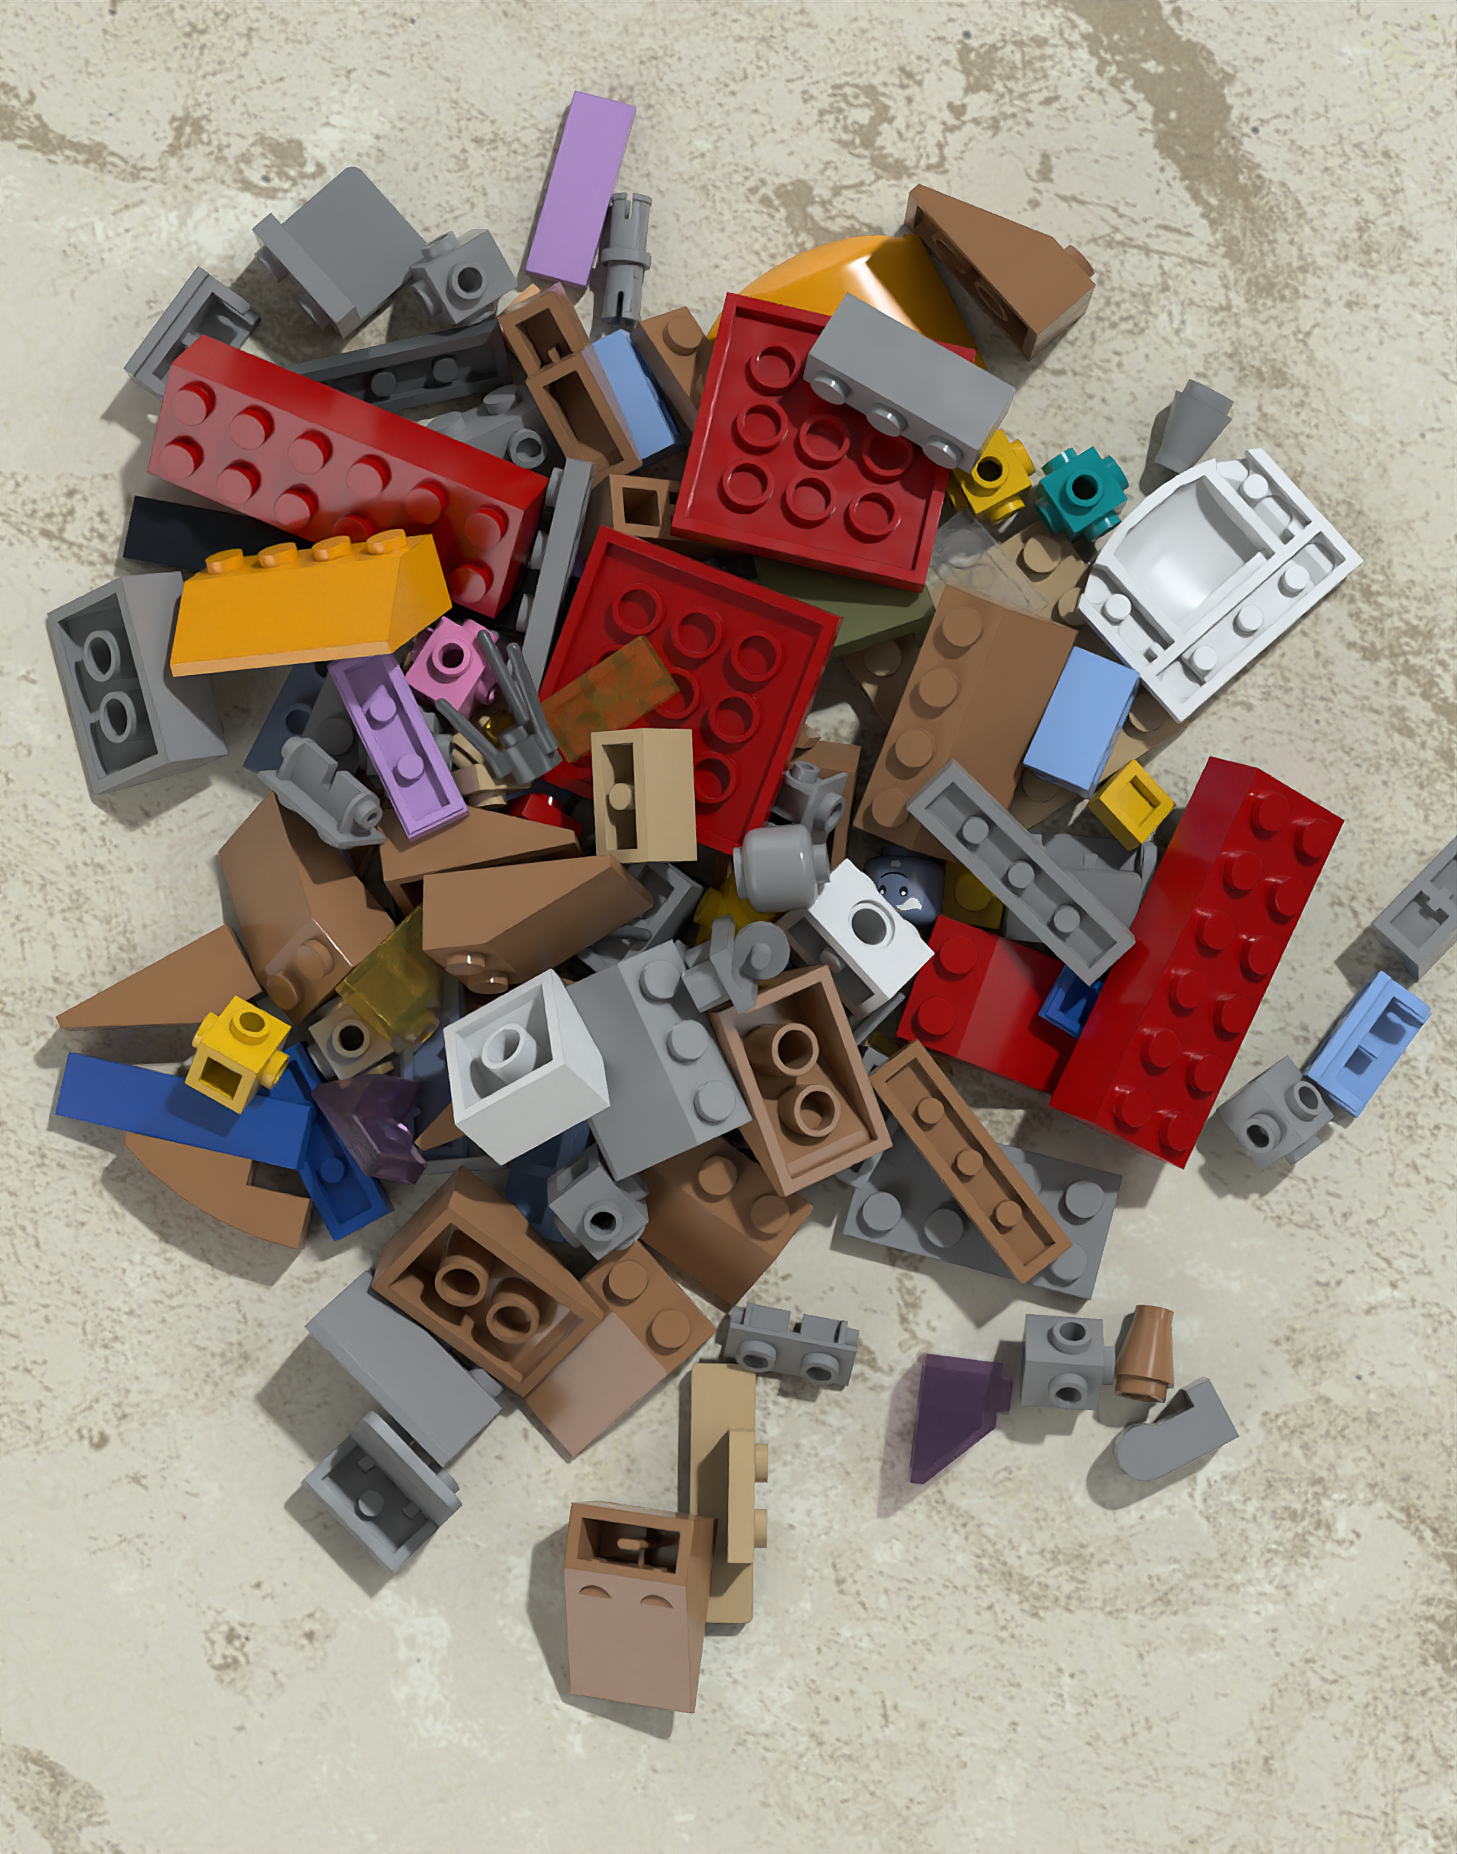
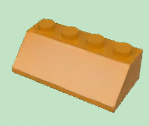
M394 529L375 534L368 538L366 542L351 544L349 536H337L314 544L312 549L297 550L295 543L288 542L265 548L258 555L244 557L241 549L226 550L209 556L205 559L206 568L184 582L170 668L173 677L393 653L452 608L432 534L406 537L403 529Z

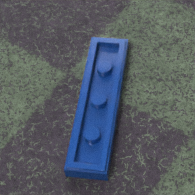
M69 1052L55 1115L290 1169L303 1170L316 1110L314 1106L256 1093L240 1115L185 1084L186 1077L76 1052Z

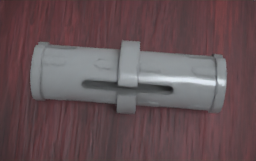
M622 192L612 194L611 203L613 205L609 248L602 250L601 263L604 267H607L603 312H601L600 320L608 324L620 325L621 304L623 300L622 319H626L625 325L637 326L641 321L644 271L650 270L651 254L646 252V242L652 198L633 193L631 218L629 219L631 201L627 200L628 194Z

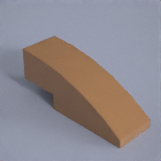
M561 282L505 309L498 318V321L528 375L525 383L566 459L577 458L598 463L592 489L609 474L625 475L643 465L642 459L614 391Z
M126 1131L124 1145L154 1176L187 1202L218 1221L256 1238L297 1250L305 1248L315 1205L313 1200L307 1197L254 1186L259 1161Z

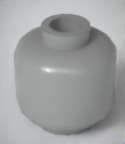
M803 824L752 829L746 834L743 847L733 848L738 897L740 900L749 899L754 910L759 913H773L812 907L818 897V884L831 882L826 843L814 845L810 831Z

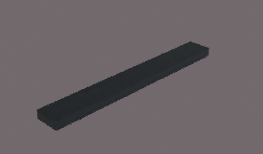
M135 495L123 558L126 561L197 574L206 568V558L222 551L241 549L243 556L246 557L258 555L263 549L281 543H295L297 550L312 549L315 543L254 517ZM526 568L521 587L494 619L451 601L452 608L440 616L439 619L444 616L451 621L463 623L465 618H468L480 625L487 626V628L526 635V633L516 631L519 609L525 593L535 595L541 570ZM571 576L557 641L581 578Z

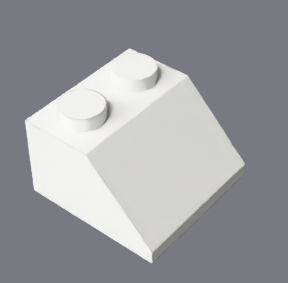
M551 968L443 1028L455 1125L500 1165L535 1148L610 1106L603 1057L560 977Z

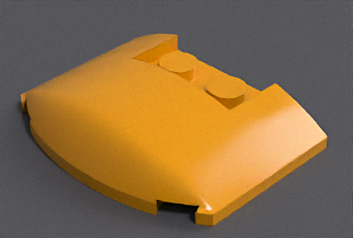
M904 234L903 237L864 235L830 242L784 261L761 275L738 293L743 296L832 316L848 292L929 339L977 350L974 365L985 371L988 369L919 235ZM722 312L718 315L706 336L713 347Z

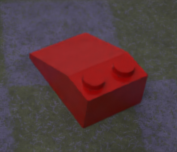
M938 915L927 941V946L935 954L916 972L893 1040L908 1044L911 1040L918 1039L927 1052L1053 1096L1078 1039L1040 1017L1038 1013L1065 963L1001 936Z

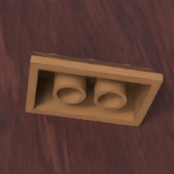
M719 1136L637 1172L649 1190V1194L645 1196L649 1222L645 1225L644 1232L639 1238L731 1306H735L777 1259L815 1207L796 1192L786 1197L779 1196L763 1168Z

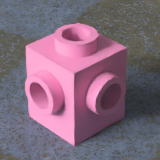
M443 616L434 630L427 628L423 631L411 651L410 661L413 664L407 672L405 679L414 697L437 711L439 710L435 706L436 701L439 698H444L470 722L480 704L489 705L501 690L485 657L486 655L479 643L477 634L482 629L487 630L494 644L498 640L497 636L468 618H465L460 626ZM500 653V655H501V657H502L504 663L506 664V661L504 660L502 654Z

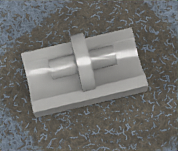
M731 913L713 920L711 940L687 950L685 955L689 969L683 972V981L700 1013L729 999L732 1000L738 1014L757 1006L758 979L765 980L775 977L784 970L789 962L790 944L788 937L780 927L771 922H753L739 930L735 937L736 922Z

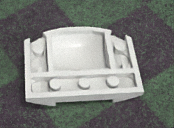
M1262 448L1246 450L1244 453L1246 459L1216 462V459L1213 458L1200 463L1169 480L1146 497L1116 528L1099 552L1092 565L1093 568L1089 574L1084 595L1081 594L1078 600L1077 613L1127 668L1140 672V682L1178 724L1214 695L1224 684L1364 561Z

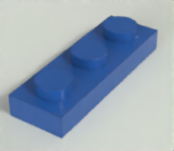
M301 1041L282 1051L290 1056V1060L274 1088L270 1090L262 1085L257 1094L316 1107L303 1170L297 1171L333 1241L336 1242L395 1211V1208L381 1181L377 1178V1174L328 1080L322 1075L309 1054L307 1047L310 1045L307 1041Z

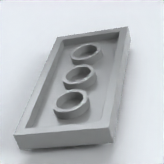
M898 1125L891 1138L893 1147L884 1151L863 1191L854 1187L842 1235L1016 1280ZM997 1143L1073 1244L1071 1248L1026 1283L1091 1300L1123 1176Z

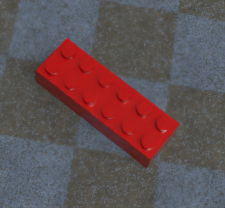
M204 334L170 365L147 469L149 474L315 544L337 536H349L351 544L366 542L368 538L375 534L394 529H403L406 537L432 534L450 600L493 619L522 585L550 481L545 476Z
M1210 756L1129 929L1134 934L1136 943L1113 964L1048 1106L1138 1153L1184 1170L1345 820L1257 767Z

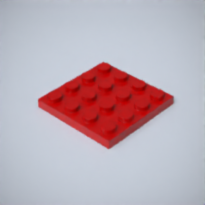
M727 292L671 524L670 535L922 594L950 469L933 462L925 455L923 447L904 436L893 437L880 432L869 423L865 414L848 404L837 405L824 400L813 391L810 383L803 379L808 354L832 316ZM932 340L974 364L977 350Z
M600 525L538 694L548 726L560 745L557 749L563 761L538 778L594 801L592 732L639 728L692 729L696 841L733 856V848L743 847L744 838L750 830L767 826L844 617L628 533L613 529L610 526Z

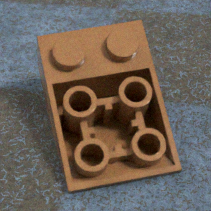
M599 1500L571 1503L563 1566L570 1694L684 1713H695L719 1518Z

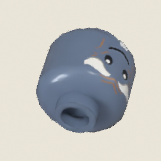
M903 846L881 847L880 856L873 857L864 864L863 873L873 881L877 891L903 919L910 922L918 932L919 930L934 927L937 916L942 915L945 872L939 863L931 860V855L916 852Z

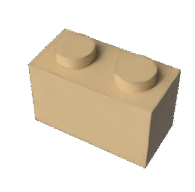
M639 728L592 732L596 856L611 854L620 864L697 861L692 729Z

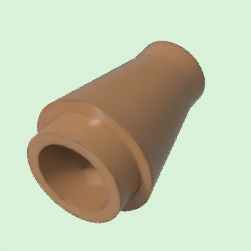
M1136 1305L1134 1319L1115 1364L1114 1379H1116L1114 1393L1116 1395L1143 1402L1165 1403L1167 1389L1174 1388L1173 1311L1151 1305Z

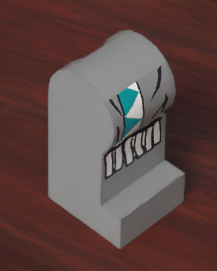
M1201 1377L1180 1388L1188 1405L1152 1424L1137 1422L1127 1425L1118 1433L1113 1445V1455L1116 1464L1122 1472L1140 1481L1155 1480L1239 1437L1209 1378Z

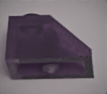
M923 1352L908 1471V1481L910 1483L922 1485L994 1430L996 1428L997 1414L1009 1415L1013 1377L1002 1376L1004 1363Z

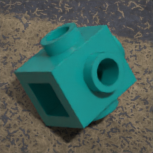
M1094 446L1077 455L1072 447L1051 459L1041 468L1045 477L1039 480L1034 494L1038 501L1034 503V507L1043 524L1052 535H1056L1063 530L1071 544L1083 536H1086L1088 541L1092 543L1122 522L1118 514L1122 512L1128 500L1123 491L1129 487V483L1117 462L1110 455L1102 459ZM1080 479H1085L1095 496L1089 500L1077 498L1073 493L1072 484Z

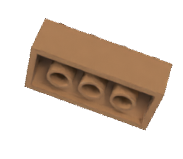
M946 584L852 825L907 849L963 864L906 809V802L953 757L1008 811L1025 766H1023L1024 758L1065 668L1079 631L964 584Z

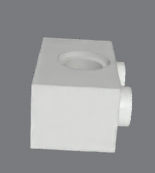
M846 858L830 871V883L818 884V897L812 907L787 911L774 925L783 930L788 937L790 946L808 965L828 964L840 1000L861 1021L890 1000L935 953L921 939L917 929L910 922L903 919L877 891L873 881Z

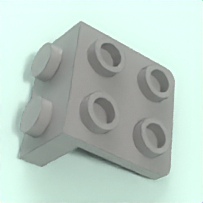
M357 167L344 169L284 223L281 224L270 213L252 229L261 247L254 255L278 283L288 277L303 294L296 302L306 315L321 330L327 324H330L342 339H345L414 278L408 267L424 258L420 249L427 244L364 172Z
M526 383L519 387L515 384H510L497 388L484 398L483 404L462 414L457 411L445 413L433 419L426 426L429 429L549 479L554 467L565 468L567 459ZM544 504L534 541L539 531L550 532L555 507Z
M370 1411L351 1434L302 1480L301 1484L372 1558L391 1575L462 1506V1503L455 1495L460 1488L453 1477L436 1462L432 1461L427 1466L410 1448L414 1443L412 1436L391 1415L387 1414L382 1419L378 1414Z

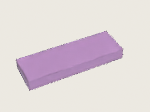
M575 90L526 264V275L555 283L561 282L563 285L587 291L611 205L612 194H614L634 122L636 106Z
M394 653L339 659L326 665L411 843L470 815Z

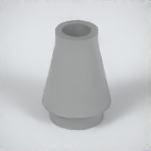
M1189 379L1183 392L1177 390L1175 392L1161 446L1154 462L1178 475L1194 467L1231 422L1232 418L1227 415L1234 401L1203 384Z

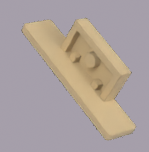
M696 1363L692 1367L690 1514L719 1518L706 1623H750L752 1621L754 1548H767V1509H754L755 1483H768V1444L755 1443L756 1372L748 1371L735 1363Z

